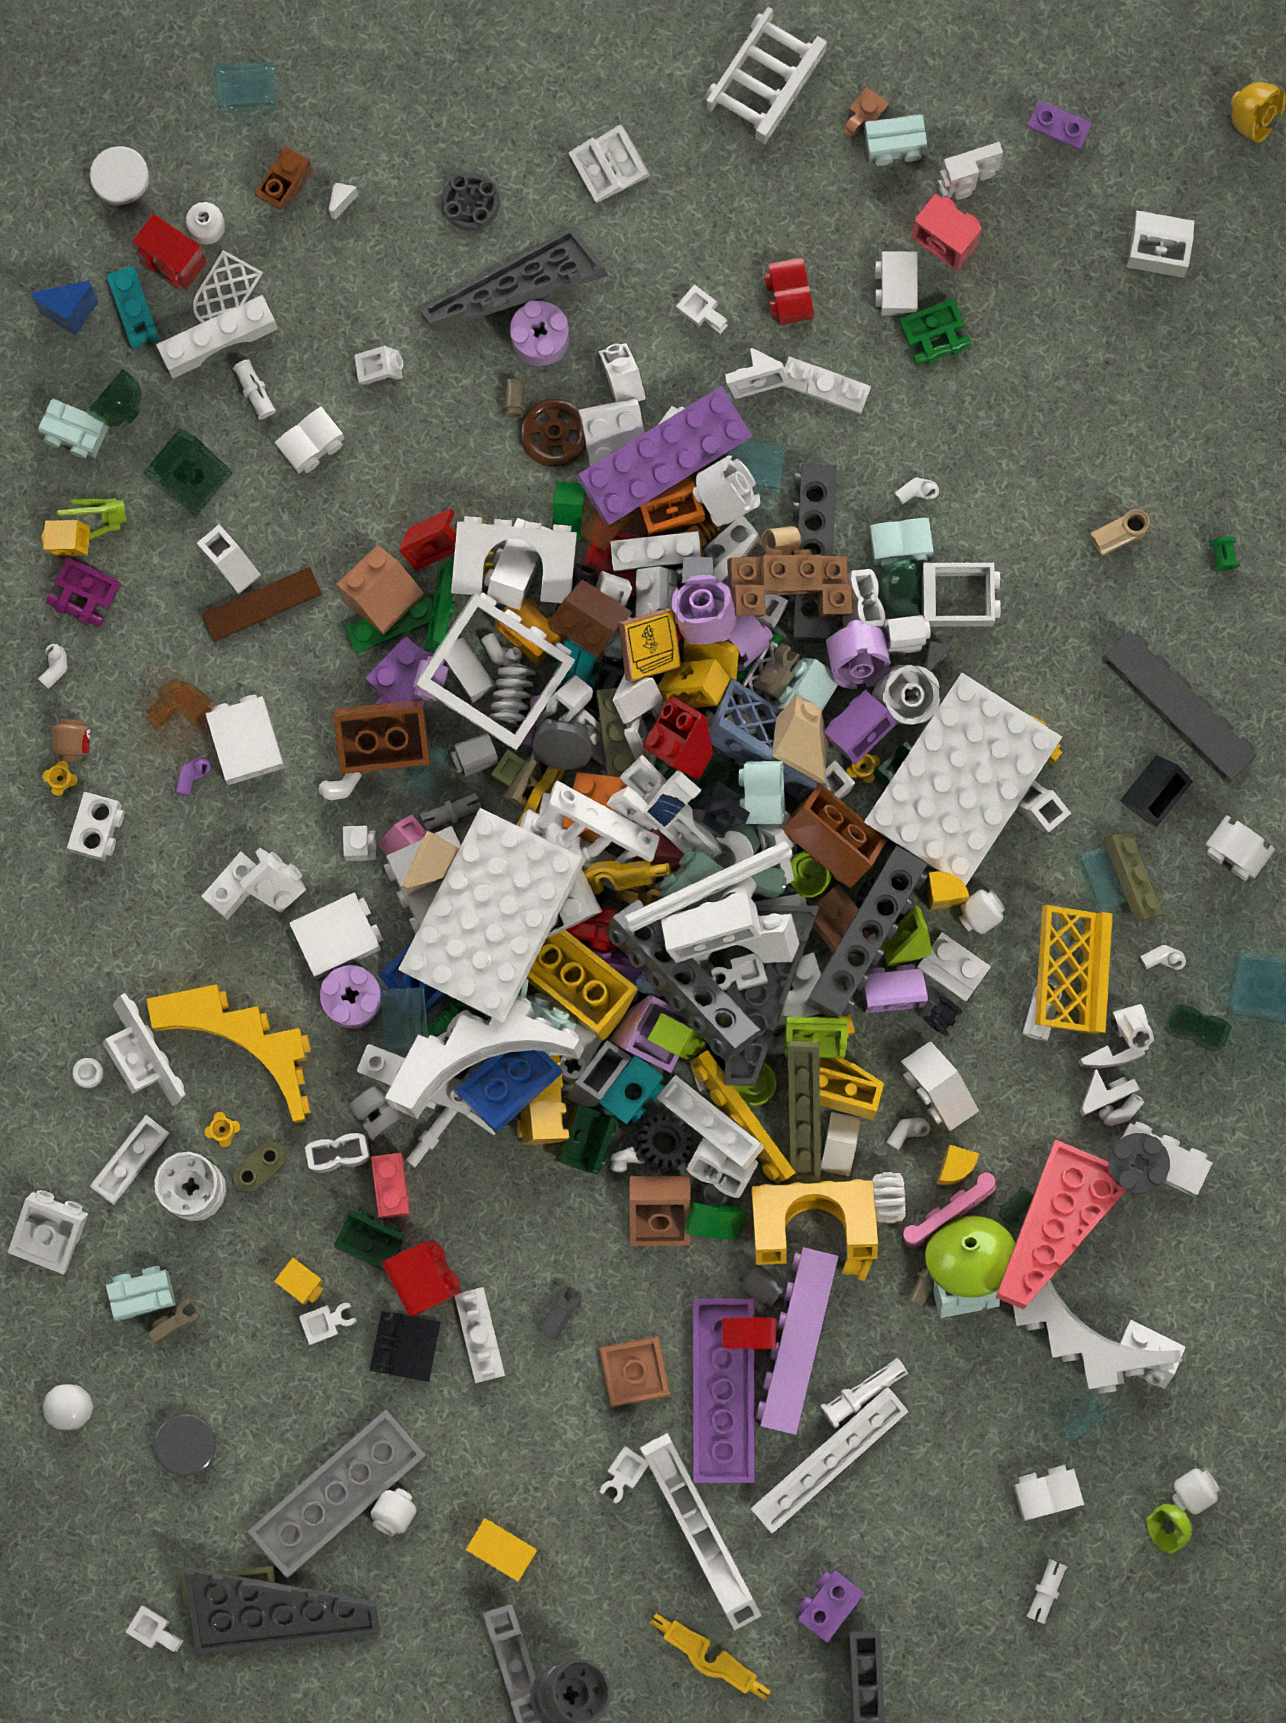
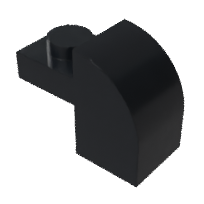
M720 782L700 786L701 792L696 796L692 807L693 820L715 836L724 838L728 828L747 822L750 812L738 805L739 795Z

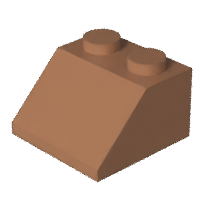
M379 545L369 552L336 584L342 601L383 635L425 596L424 592L402 565Z
M630 1176V1246H690V1235L684 1231L690 1213V1176Z

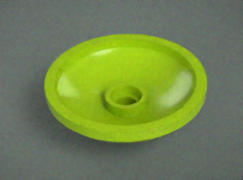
M975 1215L957 1217L940 1226L930 1237L926 1247V1266L935 1283L945 1291L967 1298L986 1296L998 1291L1015 1242L1010 1233L1001 1224L992 1219ZM975 1244L976 1246L969 1248L966 1245Z

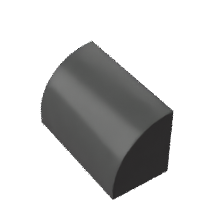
M607 1040L575 1082L567 1098L583 1106H596L632 1057Z

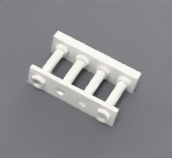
M767 7L763 15L758 13L751 25L753 30L718 84L713 83L705 95V99H707L706 109L712 112L717 103L721 104L754 124L756 129L755 139L763 144H766L823 57L827 47V41L818 36L812 44L809 42L805 44L770 23L773 17V9ZM763 32L800 54L802 60L797 68L795 66H787L755 46ZM750 56L785 77L784 81L787 83L782 91L779 89L775 91L741 71L740 68L746 58ZM734 79L770 101L769 105H771V108L767 114L761 113L760 115L725 94L724 92L731 81Z
M556 781L553 785L547 804L549 808L542 815L528 810L521 820V828L586 859L582 870H587L592 864L601 861H614L620 864L630 863L637 855L651 862L660 838L658 835L559 781ZM560 813L575 821L567 830L552 822ZM585 828H588L601 836L592 844L578 835ZM611 842H614L626 850L619 857H616L604 849ZM602 877L603 884L615 891L616 889L610 880Z

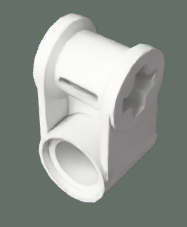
M578 1022L573 1032L579 1035L584 1051L579 1060L566 1055L562 1056L560 1060L563 1071L562 1078L570 1083L578 1080L595 1057L596 1051L600 1043H602V1041ZM573 1061H577V1068L580 1071L574 1070L572 1074H569L567 1072L568 1067L565 1064H572Z

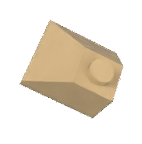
M796 696L776 717L772 756L822 784L825 781L828 738L823 732L825 725L821 709L817 708L813 703Z
M427 831L402 885V892L410 894L443 881L459 848L434 833Z

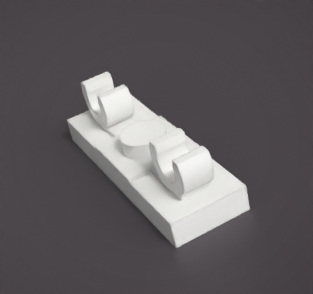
M788 358L785 370L791 384L784 385L783 387L861 415L871 386L798 359Z
M484 1287L460 1293L455 1296L475 1383L505 1376Z

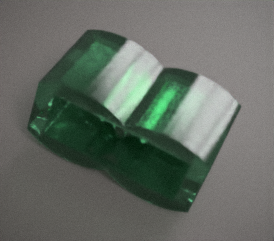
M1183 1004L1175 1005L1170 1010L1164 1026V1030L1169 1035L1181 1040H1192L1199 1047L1209 1051H1220L1224 1048L1232 1028L1227 1021L1220 1017L1203 1016L1194 1007Z

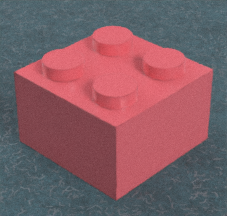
M935 193L914 220L911 238L958 271L977 247L982 227L978 219L969 213L963 214L956 209L957 206L951 199L945 196L941 198Z

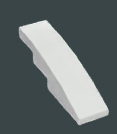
M643 755L626 769L620 777L627 786L636 791L648 804L667 782V779ZM688 803L665 828H658L684 854L688 850L694 851L696 848H699L711 859H714L723 850L711 832L693 820L692 808Z

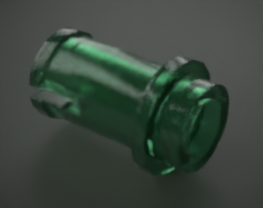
M1021 1186L1006 1205L1002 1204L999 1207L1001 1209L998 1212L999 1217L1009 1225H1012L1014 1222L1018 1223V1217L1030 1205L1033 1194Z

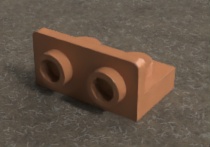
M840 885L834 887L814 905L819 906V910L812 928L818 932L833 953L859 910ZM871 929L862 930V935L866 940L874 934Z

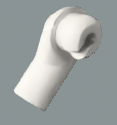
M494 633L488 634L481 639L491 660L495 664L502 665L501 662L519 664L522 658V652L519 648L501 647Z
M51 644L46 648L45 654L48 656L49 668L38 678L48 689L67 670L66 652L58 644Z
M359 772L348 773L339 781L329 782L325 780L319 785V793L327 800L347 798L362 775Z
M1132 1093L1119 1109L1114 1110L1111 1105L1104 1106L1099 1112V1117L1108 1126L1127 1122L1144 1104V1101L1140 1096Z
M629 1147L612 1155L610 1159L612 1161L611 1170L612 1172L625 1173L627 1171V1163L643 1164L645 1160L643 1158L638 1160L636 1155L639 1153V1150L634 1151V1147Z

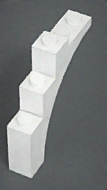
M517 995L504 1023L492 1017L488 1025L487 1021L478 1016L472 1015L469 1018L461 1014L446 1045L445 1042L435 1036L429 1035L426 1038L418 1034L385 1099L391 1108L418 1119L430 1099L446 1082L464 1069L482 1060L508 1052L529 1050L555 1052L579 1060L584 1047L579 1039V1035L569 1029L564 1028L560 1031L553 1028V1025L547 1020L536 1017L529 1000Z
M1051 1280L1046 1283L1024 1310L1013 1305L1017 1326L1026 1325L1027 1331L1043 1329L1045 1328L1044 1322L1047 1323L1052 1358L1062 1357V1362L1080 1360V1353H1082L1088 1389L1098 1388V1394L1117 1391L1116 1385L1124 1384L1122 1371H1125L1126 1377L1144 1374L1143 1368L1155 1366L1156 1372L1172 1370L1174 1369L1173 1363L1182 1362L1180 1349L1152 1351L1132 1348L1111 1341L1090 1329L1066 1306L1057 1294Z
M668 1433L642 1446L640 1449L734 1631L761 1617L762 1615Z

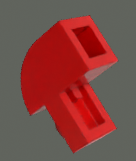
M752 1317L723 1318V1349H776V1319Z

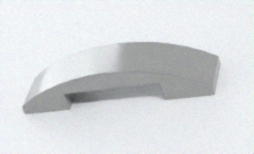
M513 1604L484 1612L483 1616L498 1658L517 1723H541L535 1716L531 1706V1688L536 1675Z

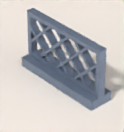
M731 678L720 700L712 725L708 728L711 744L743 765L747 761H780L772 756L774 739L769 740L764 727L771 726L775 734L776 717L782 710ZM732 692L741 696L744 704L736 705ZM755 708L763 710L768 720L760 721ZM747 710L752 723L745 724L739 711ZM731 713L735 724L725 719L724 715ZM755 729L760 740L750 735L748 730ZM783 763L784 791L800 801L816 788L818 782Z

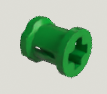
M1220 537L1209 542L1210 547L1214 550L1216 564L1213 567L1215 572L1233 570L1240 567V561L1236 560L1234 549L1236 537ZM1223 549L1226 551V559H1224Z

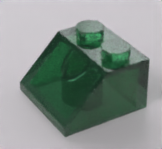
M182 429L175 433L143 472L161 491L195 517H197L233 473L196 436Z

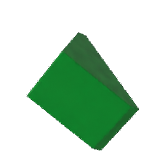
M557 481L552 515V530L554 524L571 526V532L577 533L576 541H581L585 491L580 483Z

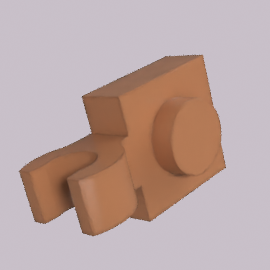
M866 87L850 106L848 112L853 116L845 124L844 127L846 129L843 133L853 139L865 122L879 120L890 103Z

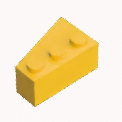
M548 1055L561 1067L560 1055ZM562 1074L521 1111V1120L517 1121L518 1138H522V1145L559 1144L569 1139L568 1129H563L562 1114H566V1105L561 1103Z
M820 1058L821 1106L873 1120L877 1112L884 1083L844 1058ZM788 1087V1091H787V1094H786V1096H788V1097H789V1087Z

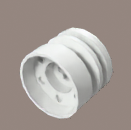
M192 1152L176 1153L167 1158L159 1167L154 1181L155 1193L160 1203L179 1218L189 1221L205 1220L214 1215L222 1206L226 1195V1183L220 1169L202 1155ZM194 1181L199 1186V1190H195L193 1195H191L186 1189L187 1186H192Z

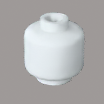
M202 202L192 206L188 211L186 227L190 236L196 242L204 245L213 244L223 236L225 221L218 207L211 203Z
M978 890L969 897L967 902L961 904L963 914L959 919L968 931L974 929L976 932L984 934L1003 920L1002 912L1005 911V908L992 890L989 893L985 890Z
M1192 1469L1174 1482L1176 1494L1172 1498L1183 1511L1187 1509L1192 1514H1199L1217 1502V1492L1220 1489L1215 1479L1207 1470L1202 1472L1200 1469Z
M397 1488L395 1492L390 1490L384 1491L371 1510L374 1527L389 1536L405 1532L416 1514V1507L411 1502L413 1497L400 1488Z

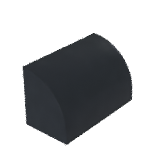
M1156 755L1120 801L1144 821L1158 827L1193 781L1178 764Z

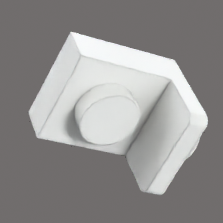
M382 346L354 355L358 381L361 384L365 385L389 377L396 380L403 378L401 370L403 368V359L398 350Z

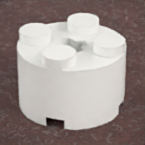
M727 456L699 472L696 477L697 486L693 488L696 500L701 504L704 503L716 526L729 524L754 510L760 504L759 493L754 496L752 489L756 485L753 476L739 459L732 461V456Z
M895 665L890 667V672L875 685L872 696L890 711L897 724L913 725L929 720L940 705V686L937 678L932 672L921 666ZM906 689H909L907 695L910 697L909 700H905Z
M1226 815L1205 844L1209 848L1207 855L1219 864H1222L1224 860L1233 866L1231 872L1244 881L1249 877L1255 879L1275 851V848L1270 845L1267 850L1263 846L1265 840L1238 821L1234 825L1230 824L1231 817Z

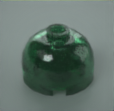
M122 369L90 405L86 413L96 420L103 422L107 427H117L125 421L131 424L141 412L138 408L142 400V390L139 383L129 372Z
M917 558L894 561L883 571L882 581H878V599H883L885 608L891 614L898 617L921 615V580H919L915 572L920 571Z

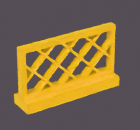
M1051 905L1042 906L1035 1025L1078 1031V1033L1082 1034L1106 1033L1113 914L1105 912L1094 913ZM1052 913L1058 914L1064 923L1057 932L1051 925ZM1079 918L1085 919V928L1082 935L1079 934L1073 925ZM1067 929L1075 940L1069 948L1066 947L1060 938ZM1054 942L1062 953L1055 962L1049 954L1050 946ZM1078 947L1083 951V962L1080 965L1072 956V953ZM1065 959L1074 970L1067 978H1065L1058 967ZM1052 972L1060 982V985L1054 991L1048 985V976ZM1077 976L1081 981V992L1078 995L1070 985ZM1063 989H1065L1072 1000L1065 1008L1056 997ZM1050 1002L1059 1013L1053 1020L1045 1019L1046 1006ZM1075 1006L1079 1010V1024H1075L1068 1015Z

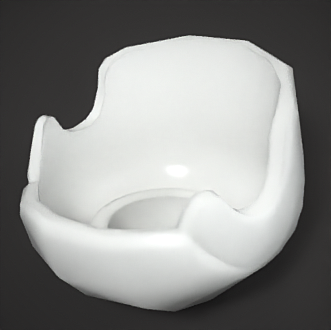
M63 1384L55 1386L46 1394L42 1408L45 1420L53 1428L75 1430L82 1427L90 1419L93 1405L90 1395L82 1387Z

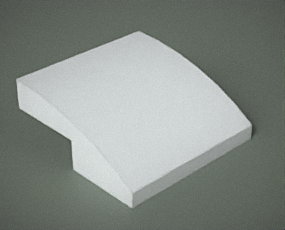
M618 125L598 139H589L569 152L571 159L596 203L650 176L622 125Z

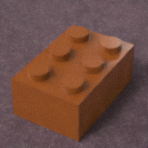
M424 699L335 709L333 717L341 774L430 765L431 756Z
M818 783L816 788L797 805L782 829L793 843L799 844L810 854L815 862L826 867L836 880L844 883L849 888L872 867L887 841L879 832L865 824V820L821 783Z

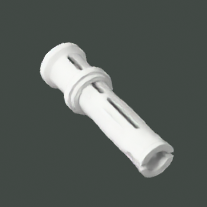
M896 1358L853 1389L842 1390V1395L827 1405L823 1403L820 1405V1408L831 1425L836 1429L839 1427L840 1421L852 1413L857 1414L862 1409L861 1406L881 1393L886 1387L891 1386L894 1382L906 1376L908 1372L901 1361Z

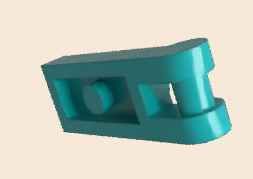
M134 265L107 274L106 276L132 350L140 348V344L149 341L151 343L160 341ZM145 324L147 330L139 333L135 332L134 327Z

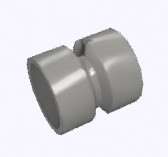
M380 1084L371 1087L348 1105L358 1120H364L363 1128L373 1141L383 1136L388 1130L397 1126L404 1119L398 1110L390 1107L385 1099L387 1094ZM380 1111L381 1116L375 1118L373 1114Z

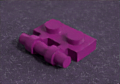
M67 557L54 582L56 586L64 590L60 597L50 593L46 603L55 607V611L63 615L68 613L79 618V622L87 626L91 624L100 628L104 617L95 614L97 606L109 610L122 584ZM74 594L87 600L84 608L71 602Z

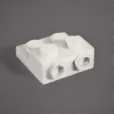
M1000 142L944 159L942 170L939 171L940 180H937L941 196H947L948 198L955 196L957 200L964 199L975 190L978 177L980 180H986L995 176V171H999L1003 155Z
M39 1190L37 1193L32 1192L25 1199L8 1253L64 1275L68 1269L75 1245L80 1240L88 1213L83 1212L82 1206L78 1203L67 1201L65 1204L55 1201L54 1195L50 1192Z

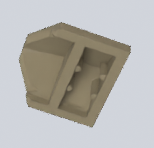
M534 752L522 764L503 798L523 812L533 789L544 775L540 760Z

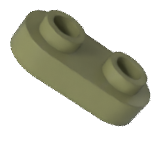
M272 1141L261 1144L235 1169L233 1173L235 1186L246 1193L257 1191L285 1164L286 1153L284 1148ZM268 1151H274L276 1154L272 1162L265 1160V1154ZM248 1171L252 1172L253 1180L248 1183L244 1182L243 1174Z

